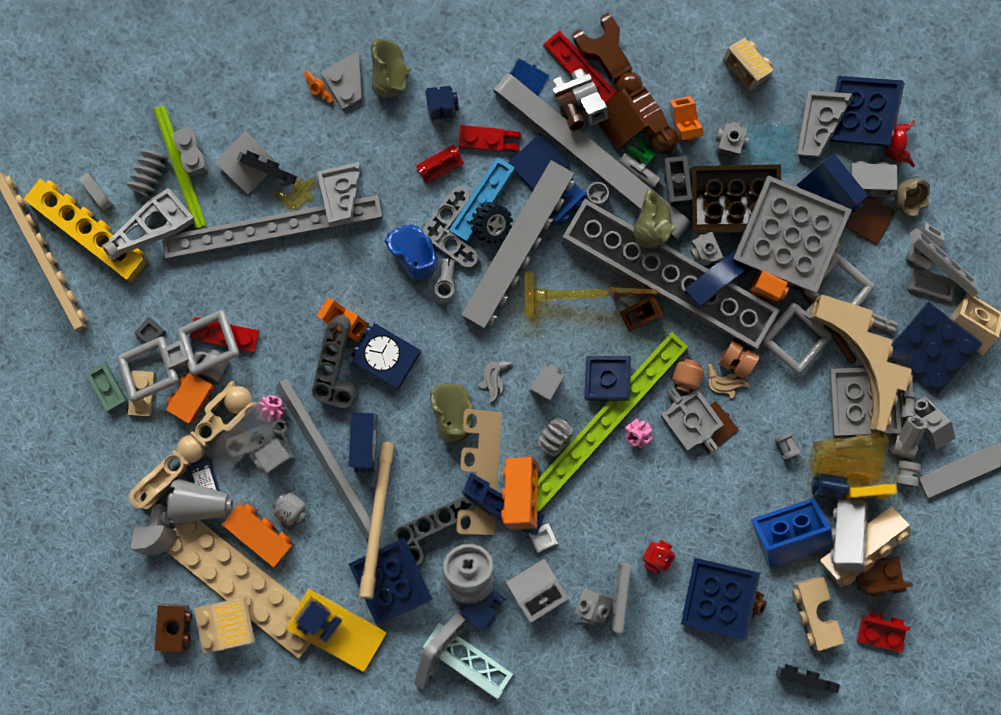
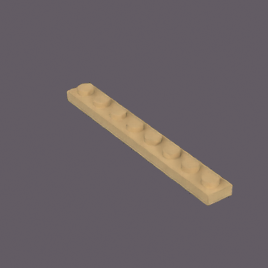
M0 171V191L74 330L81 332L88 328L85 323L88 321L86 314L82 309L79 310L75 304L78 301L72 290L68 291L65 285L67 283L65 275L62 271L58 272L55 266L57 263L55 256L45 248L44 245L47 244V241L41 232L37 233L34 227L37 225L34 217L30 213L27 214L24 208L27 206L24 198L20 194L17 195L14 189L17 187L15 181L10 175L7 176Z

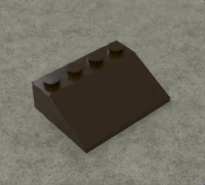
M781 164L691 166L689 168L693 198L690 203L692 233L744 232L766 177L771 176L781 180Z

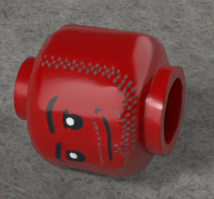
M660 540L659 543L650 542L642 556V560L645 563L644 567L658 575L660 572L666 573L675 559V553L671 551L672 546L663 540Z

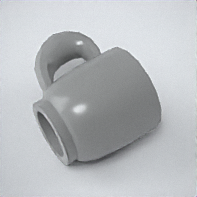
M212 350L209 353L197 352L194 354L196 363H198L202 357H205L202 361L205 362L222 353L216 350ZM227 362L200 374L214 382H219L226 369Z

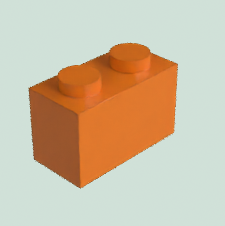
M189 371L188 374H184L178 383L180 387L176 394L172 393L168 398L166 410L185 422L193 424L216 386L198 375H191Z

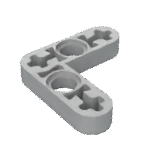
M456 187L449 193L426 223L423 233L429 237L428 229L435 228L437 222L434 220L437 218L440 223L446 226L442 228L440 225L437 229L439 235L430 237L432 244L462 267L473 268L478 262L477 252L448 230L470 199L466 188ZM463 192L465 201L463 202L460 200L456 204V207L459 208L458 211H456L452 205L447 203L451 201V203L453 204L456 200L455 194H461ZM450 209L453 212L452 218L450 220H443L440 217L442 210ZM449 239L457 242V247L453 251L446 250L444 246L445 242ZM461 246L465 247L462 252L467 255L473 254L472 259L474 261L472 263L470 261L464 263V257L461 254L458 257L454 256L459 252Z
M456 613L426 645L421 654L414 685L423 691L430 686L436 674L440 655L463 631L468 622L466 617Z

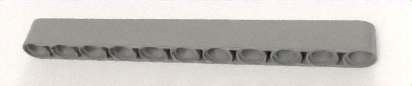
M507 73L493 89L497 96H502L504 102L514 110H519L521 116L531 124L532 122L535 123L537 129L547 137L551 136L554 139V143L564 151L568 150L570 156L581 165L584 163L587 166V170L598 179L601 177L604 180L603 183L614 192L618 191L621 194L620 197L631 206L635 205L638 208L637 210L641 212L644 196L648 190H652L580 130L571 131L567 125V120L514 76ZM664 200L670 208V224L677 226V229L672 232L671 238L677 241L691 225V222Z

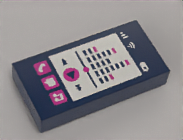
M210 459L188 466L194 484L220 491Z

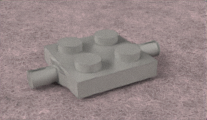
M674 386L671 388L673 393L670 389L666 392L674 403L661 415L685 449L688 451L700 443H704L710 453L714 451L713 448L715 450L719 447H717L711 436L724 424L700 391L697 389L689 395L681 397Z

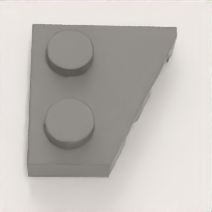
M358 51L321 72L343 110L362 100L360 55Z

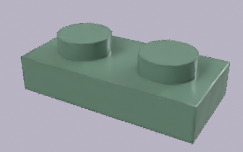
M104 362L85 373L106 412H110L127 402L107 363Z

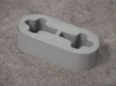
M89 172L79 178L83 186L104 211L114 205Z

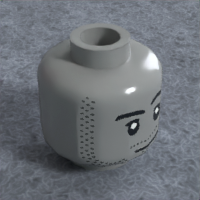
M292 492L283 493L272 506L275 508L274 515L287 526L292 525L294 522L299 524L307 515L304 512L306 503Z

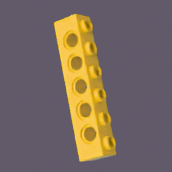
M39 179L25 196L24 200L126 280L132 282L148 262L143 258L145 253L136 248L126 252L124 260L118 261L117 257L112 261L100 245L103 238L108 237L110 239L113 236L109 232L111 227L101 219L99 222H96L92 218L94 214L84 206L81 209L75 205L77 201L66 193L64 196L58 192L60 187L51 180H48L46 183ZM57 198V204L54 207H50L51 199ZM70 211H74V218L67 221V214ZM87 224H91V231L88 234H84V227Z

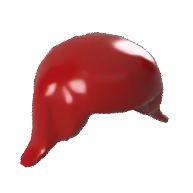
M915 120L909 124H896L892 147H884L885 153L890 158L898 162L908 163L913 168L915 164L910 157V153L905 149L907 145L906 132L910 130Z

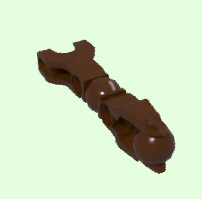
M605 13L601 16L600 24L604 30V34L596 39L589 38L583 30L573 32V42L579 52L586 59L595 60L601 65L609 79L615 84L617 93L624 88L626 89L649 125L644 130V133L650 138L652 147L657 152L666 154L674 150L678 144V135L672 127H669L661 107L657 105L651 94L643 86L641 77L632 72V66L618 45L620 27L610 13Z

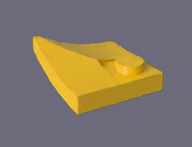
M896 484L849 488L848 493H845L844 500H865L876 496V499H888L890 494L897 493Z

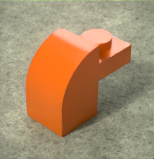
M688 96L670 100L671 116L674 129L678 135V141H691L699 136H703V127L697 119L696 103L692 97Z
M328 297L317 317L328 325L335 316H346L351 322L349 338L359 342L369 323Z

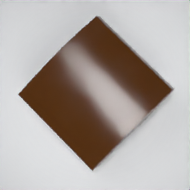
M625 88L605 103L609 119L598 123L616 151L624 148L632 138L640 135L649 126ZM601 112L594 114L593 116L597 117L601 114Z

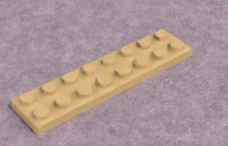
M202 520L177 524L173 529L177 532L176 537L166 552L227 601L246 597L250 620L297 658H300L311 643L288 631L285 627L301 600Z

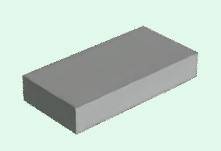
M914 268L908 290L952 302L957 283L953 279Z

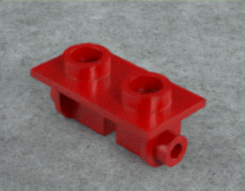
M453 144L416 165V168L427 185L464 164L458 149Z

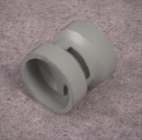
M594 182L588 187L586 199L601 207L608 199L609 190L604 183Z
M899 461L898 468L900 474L896 476L895 483L918 487L919 479L917 475L921 472L922 465Z

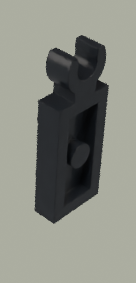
M247 150L246 154L239 153L237 157L239 162L293 185L295 184L297 176L280 169L279 163L267 159V162H263L258 159L260 155Z
M785 664L784 667L778 666L776 675L781 678L834 693L839 692L840 684L819 678L820 673L807 670L806 674L798 672V667L790 664Z

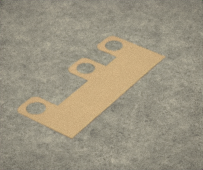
M466 409L464 411L463 430L469 433H479L478 449H462L461 469L463 471L477 472V476L489 482V487L497 491L502 412ZM469 414H474L477 418V424L474 428H469L466 420ZM468 452H471L475 458L474 464L471 467H467L464 463V457ZM476 505L474 511L461 510L457 517V532L459 534L495 535L496 518L484 512ZM464 515H468L471 519L470 527L466 530L460 524L461 518Z

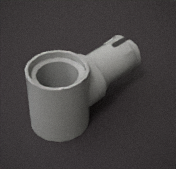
M442 259L440 277L437 278L433 292L434 300L441 305L448 304L454 294L453 274L456 261L450 259L449 266H447L448 259ZM447 289L449 295L443 296L439 294L438 290Z

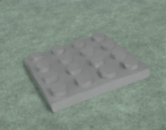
M767 176L733 260L760 271L763 270L789 283L817 293L852 209Z

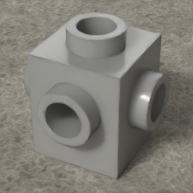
M737 122L725 123L723 129L719 128L715 141L719 142L716 153L738 158L741 149H745L748 143L749 136H745L747 128H743L742 124Z
M583 588L575 614L582 616L581 621L591 625H594L595 622L605 624L613 598Z

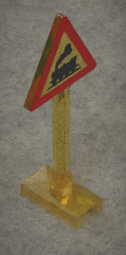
M525 272V317L537 319L538 302H547V300L590 299L608 296L612 298L654 295L658 294V290L608 288V290L538 289L537 275L534 272Z

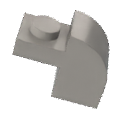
M925 222L920 231L940 247L944 242L945 233ZM911 244L905 258L910 260L915 266L929 270L933 262Z
M160 504L152 505L149 526L134 527L131 550L142 555H156L166 551L171 546L177 532L170 529L172 519L168 518V508Z

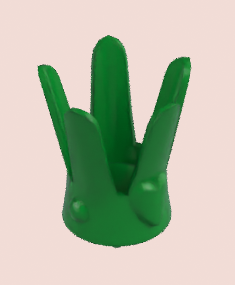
M638 135L636 138L637 142L644 151L632 144V146L628 147V150L634 155L626 151L624 153L636 158L640 164L647 165L650 161L655 165V162L651 159L656 153L652 149L650 150Z

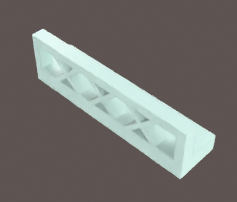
M439 623L436 626V628L424 644L423 648L426 647V645L439 632V630L444 627V625ZM458 636L455 639L458 642L451 643L448 646L451 648V652L445 650L440 655V659L498 699L513 673ZM464 645L467 648L468 657L458 658L455 656L453 646ZM470 650H471L472 652H474L475 654H477V655L471 656V655H470ZM481 657L485 660L487 669L475 670L471 659ZM468 659H469V664H470V666H469L467 663H465L463 660H468ZM488 663L494 666L495 668L489 669ZM500 670L506 675L500 686L491 681L490 672ZM487 672L488 678L482 675L481 673Z

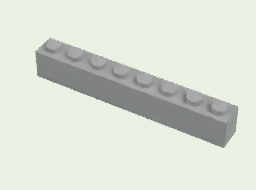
M552 160L549 162L461 315L483 328H486L487 325H493L498 316L495 314L497 308L504 306L509 297L506 295L510 287L514 288L520 278L517 275L521 267L525 269L531 259L528 256L532 248L536 250L542 240L539 237L543 229L547 231L553 222L551 218L554 210H560L564 203L562 196L565 191L570 192L576 180L573 179V172Z

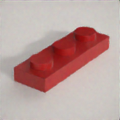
M194 317L193 322L201 318ZM216 321L190 333L189 339L227 346L220 322ZM230 324L238 349L255 352L260 331Z

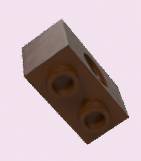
M164 603L158 605L154 651L183 652L186 650V647L190 646L191 634L187 633L188 624L192 622V610H189V605ZM171 622L178 624L179 631L177 634L171 632Z

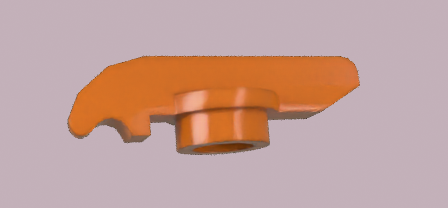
M306 70L304 76L310 83V92L314 95H322V99L332 103L333 97L325 88L324 83Z

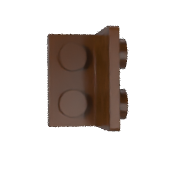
M899 557L877 560L871 569L861 572L856 576L858 590L865 592V595H870L871 597L882 596L884 591L903 593L907 592L908 587H913L912 582L903 580Z

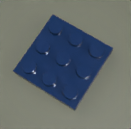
M838 76L835 93H849L853 95V98L829 142L892 147L905 85L904 81Z
M928 301L891 344L893 352L890 358L900 366L912 369L911 374L939 394L983 343Z
M405 538L399 539L378 550L373 599H365L376 625L433 600ZM366 556L349 563L359 588L364 574Z
M694 558L681 624L747 640L760 572Z

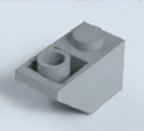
M926 396L914 402L915 415L927 423V428L923 435L936 450L956 439L952 422Z

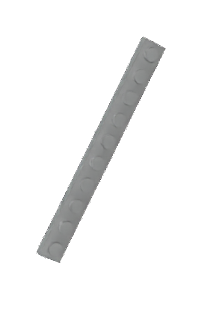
M379 196L356 199L352 223L344 225L383 218ZM324 205L178 233L163 238L162 244L165 258L172 259L328 229L330 226Z

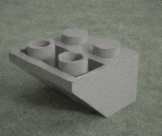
M542 559L506 582L530 623L569 599L545 559Z

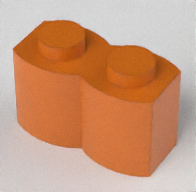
M762 270L755 277L749 293L774 304L785 298L789 288L786 287V281Z

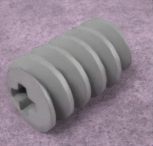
M141 150V154L145 158L137 159L141 166H134V170L138 174L130 175L134 182H127V186L133 192L151 199L147 194L148 191L155 192L151 183H159L154 176H162L158 167H166L161 160H169V158L156 151Z

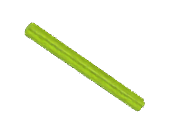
M164 106L154 108V114L188 211L194 217V228L197 230L202 229L207 224L189 173L182 165L181 152L174 143V130L167 110Z

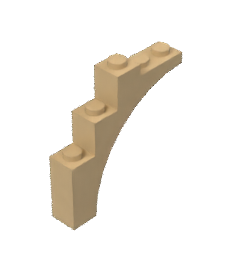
M825 295L816 296L810 318L827 325L839 333L854 348L862 360L869 376L872 390L873 413L870 429L877 432H885L891 424V409L897 403L898 395L896 392L906 391L910 387L912 369L886 362L893 352L892 340L867 332L873 324V310Z

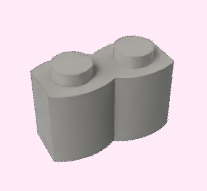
M190 127L175 131L173 134L174 143L181 152V162L185 170L192 177L208 173V161L201 152V142L198 136Z

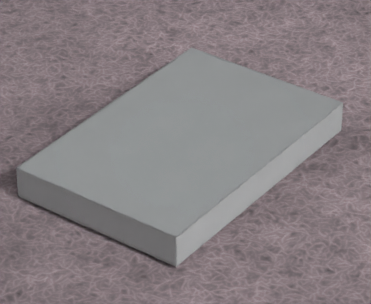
M620 561L618 563L611 618V628L614 632L623 633L631 563L627 561Z

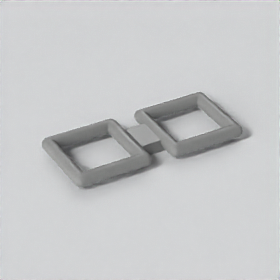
M836 253L830 260L823 280L838 264L864 287L851 302V304L860 306L874 290L875 285L845 258ZM804 289V293L813 300V303L805 311L798 304L792 303L768 330L761 342L797 374H802L832 339V334L823 327V323L810 318L815 297L820 294ZM794 314L821 336L800 363L795 361L772 341Z
M219 310L177 330L179 341L169 346L164 337H158L120 354L117 357V361L129 400L136 402L177 384L179 379L175 369L186 364L190 374L197 375L238 357L239 350L226 312ZM219 321L229 351L197 365L187 334ZM159 347L168 378L136 391L127 361Z

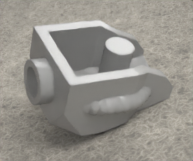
M713 232L699 235L697 239L691 242L693 249L690 250L695 262L699 261L700 265L713 267L716 262L723 258Z

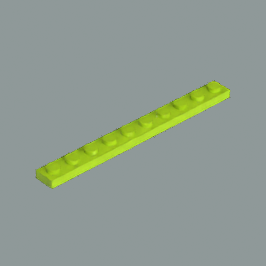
M673 332L664 339L631 376L630 401H608L538 478V511L544 507L687 349L688 346Z

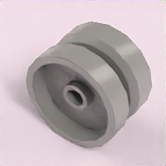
M465 544L453 548L447 554L443 565L445 585L450 596L463 603H476L485 599L494 587L493 559L489 552L481 546Z

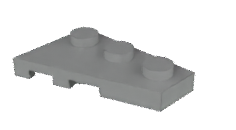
M808 91L797 151L799 157L821 158L853 98L852 94Z
M360 162L317 172L330 228L352 223L360 176Z

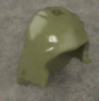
M375 38L371 44L373 61L372 90L381 98L393 99L405 91L411 68L404 63L402 50L398 44L390 40Z
M654 190L646 192L642 210L633 231L635 241L645 249L661 247L668 240L672 232L677 229L676 225L670 224L671 214L669 206Z
M456 383L435 385L434 389L430 391V402L436 417L438 436L448 443H460L467 439L470 434L463 430L464 411L466 409H474L470 401L469 392L467 389H464V386ZM469 414L466 420L469 428H472L473 414Z

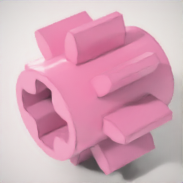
M270 395L266 398L262 397L256 411L261 412L260 418L263 421L274 423V421L281 419V416H284L286 407L281 406L283 401L279 397Z
M635 419L625 427L627 431L625 438L632 446L642 448L653 439L650 436L652 433L651 426L645 421L639 422L638 419Z

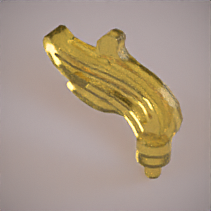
M301 178L295 182L291 193L286 194L282 191L277 192L274 190L273 194L288 208H296L308 199L313 201V195L308 190L316 182V179L308 178L303 181Z

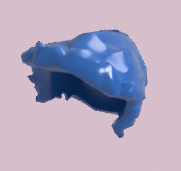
M413 224L403 225L387 233V238L384 242L388 250L400 261L411 279L422 280L433 275L438 265L437 256L431 238L426 236L419 226H414Z

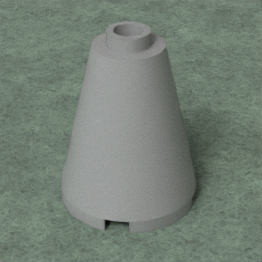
M174 479L171 487H175L174 493L169 494L168 518L172 519L171 524L226 517L228 512H232L233 499H230L227 493L181 479Z

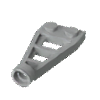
M167 188L151 198L102 247L107 256L113 261L123 253L177 234L194 223L195 220L178 198ZM158 212L167 222L166 225L154 230L149 229L145 224L146 219L152 213ZM136 226H139L145 235L131 241L126 236L127 233Z

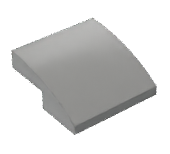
M245 131L215 163L249 195L269 174L237 160L239 153L246 154L247 150L260 155L258 159L263 162H267V159L276 161Z

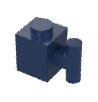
M817 473V476L812 478L811 490H814L813 495L844 500L845 493L849 491V484H847V477Z
M492 589V592L485 599L476 603H468L461 611V614L483 630L484 627L489 629L496 620L494 616L496 611L489 607V605L494 601L501 606L505 598Z
M312 596L295 617V622L298 624L296 628L306 635L311 633L315 636L320 628L324 631L319 638L327 643L343 620L335 615L331 622L328 621L327 618L331 614L329 608Z

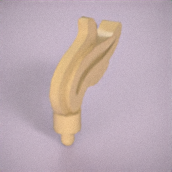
M708 365V386L714 392L727 393L729 398H734V388L741 386L749 387L745 380L735 379V377H739L735 374H728L723 378L717 376V371L713 369V365Z

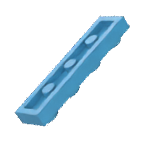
M497 157L449 231L469 243L474 236V232L471 230L473 225L470 224V220L474 219L472 214H476L477 211L475 209L477 207L481 208L482 203H495L513 177L516 168Z

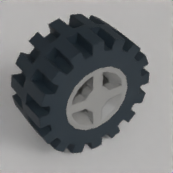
M482 203L481 208L477 207L475 209L477 211L476 214H472L474 219L470 220V224L473 225L471 230L480 240L490 244L500 243L499 240H505L504 236H507L509 229L512 228V225H510L513 222V218L510 217L512 214L507 211L506 207L497 203Z

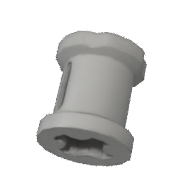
M793 431L774 439L782 450L783 460L802 452L792 437L794 435Z

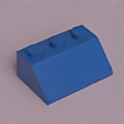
M815 498L751 519L762 553L770 568L834 547L831 527Z

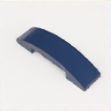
M733 252L693 282L684 293L700 308L720 290L739 276L745 275L753 267L733 260L735 254Z
M470 473L462 494L478 508L502 521L501 512L504 509L502 494L489 487V482ZM537 511V528L519 530L537 535L545 515Z

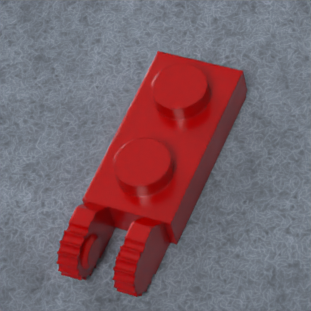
M461 125L458 147L496 152H519L520 146L516 144H503V138L519 139L521 138V132Z

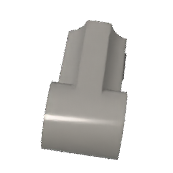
M918 416L908 417L899 435L896 434L893 437L892 441H894L893 447L890 446V453L913 460L918 450L919 441L927 428V423Z

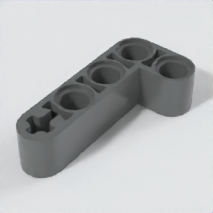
M344 315L335 316L326 328L312 387V395L317 401L339 408L349 407L358 394L357 387L353 383L339 379L351 329V322ZM338 326H340L339 330H341V332L338 334V336H336ZM329 345L336 346L338 352L332 351ZM325 365L330 366L333 372L327 371ZM320 386H325L329 392L323 391ZM341 392L348 393L350 398H345Z
M461 497L395 530V541L399 540L400 530L406 529L410 532L411 536L409 541H407V545L410 550H416L420 554V559L416 562L417 566L424 560V551L419 540L456 523L455 512L450 506L454 504L456 509L462 506L461 501L463 500L469 503L470 501L466 497ZM470 502L471 507H469V510L474 511L475 505ZM442 510H447L451 513V520L447 523H443L439 519V513ZM464 515V516L461 518V520L464 519V518H466V517H469V516H468V515ZM421 520H428L430 522L431 529L428 532H422L419 529V522Z

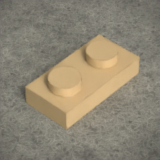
M132 371L131 375L136 391L155 384V372ZM154 394L136 402L129 400L128 415L152 417Z

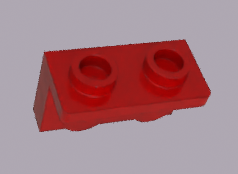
M869 612V616L862 615L856 641L902 652L906 631H910L911 628L904 625L905 620L891 617V621L882 619L883 615Z

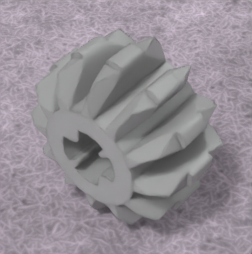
M556 418L550 422L539 437L538 446L546 454L555 457L565 449L572 438L574 429L565 420Z

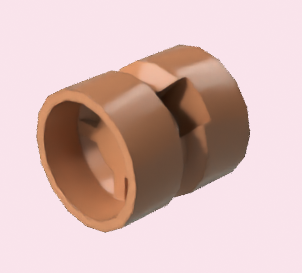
M731 340L718 364L727 370L734 369L735 375L746 380L755 367L760 355L750 349L745 351L742 344Z

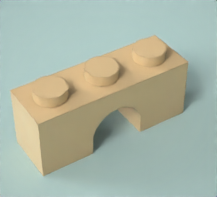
M817 576L794 583L792 594L795 602L800 605L799 617L801 623L806 625L808 631L805 634L808 645L820 651L843 644L844 640L838 621L829 620L822 622L817 617L818 605L830 599L824 577Z

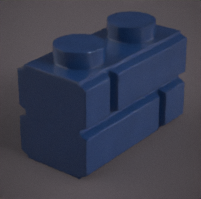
M442 86L440 89L437 87L427 88L425 92L429 118L431 120H439L442 117L444 119L454 118L456 115L455 111H459L457 92H453L451 86Z

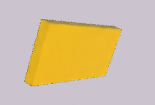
M310 588L306 591L285 627L288 631L363 672L387 633L380 627ZM311 596L329 608L331 614L327 618L328 621L331 622L335 615L343 620L327 643L319 638L324 631L321 628L315 636L311 633L306 635L296 628L298 624L295 622V617Z

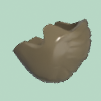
M919 178L908 179L901 183L894 195L897 208L907 216H918L920 209L927 208L929 205V183Z

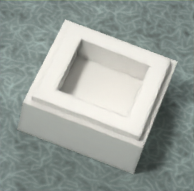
M549 523L541 526L537 535L529 534L537 553L558 544Z

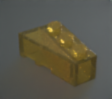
M877 432V434L865 436L862 434L846 439L836 438L816 441L812 445L809 465L812 472L880 482L889 439L885 432Z

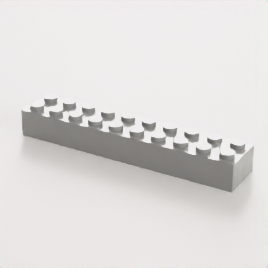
M584 199L563 235L562 241L752 351L758 349L779 309L732 282L720 290L710 301L698 308L684 291L709 269L665 244L661 245V247L645 249L633 237L634 226Z

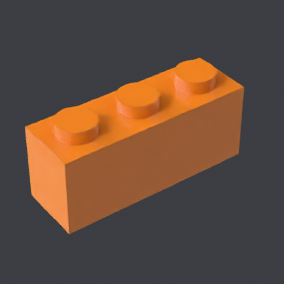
M532 457L506 459V466L503 467L505 488L502 490L504 509L501 512L502 521L511 530L537 528L538 463Z
M239 503L222 525L272 567H276L294 546L290 543L292 539L283 531L279 534L274 530L273 527L275 525L268 518L264 517L261 519L256 515L257 509L251 504L247 503L244 505Z

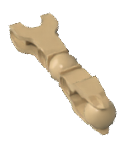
M235 381L229 382L226 388L205 407L206 415L197 425L195 432L192 431V435H187L180 439L177 444V450L172 451L174 454L166 457L129 493L130 503L137 508L151 509L152 505L157 504L167 494L174 479H179L185 473L187 466H191V463L197 462L203 457L205 447H209L208 443L214 442L225 432H233L245 420L247 415L257 408L258 402H252V395L249 390L242 386H235ZM223 401L228 411L238 414L228 425H225L222 422V418L214 414V411ZM205 427H211L212 434L209 438L202 437L201 433ZM178 459L181 464L180 468L177 471H172L170 463ZM146 493L147 498L143 501L142 497Z

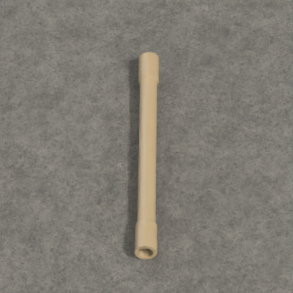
M391 442L381 443L379 471L364 574L361 579L359 597L363 599H373L375 570L390 466L395 446Z

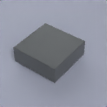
M148 317L134 334L147 343L162 337L166 331Z

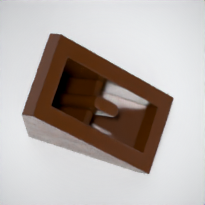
M654 295L620 312L629 332L663 316Z

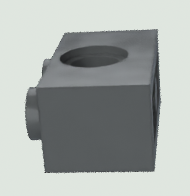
M687 156L665 158L662 166L667 202L672 206L690 204L693 198Z

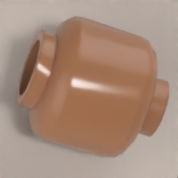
M689 359L677 363L672 381L678 385V390L689 393L690 390L699 389L704 376V370L701 368L702 364Z

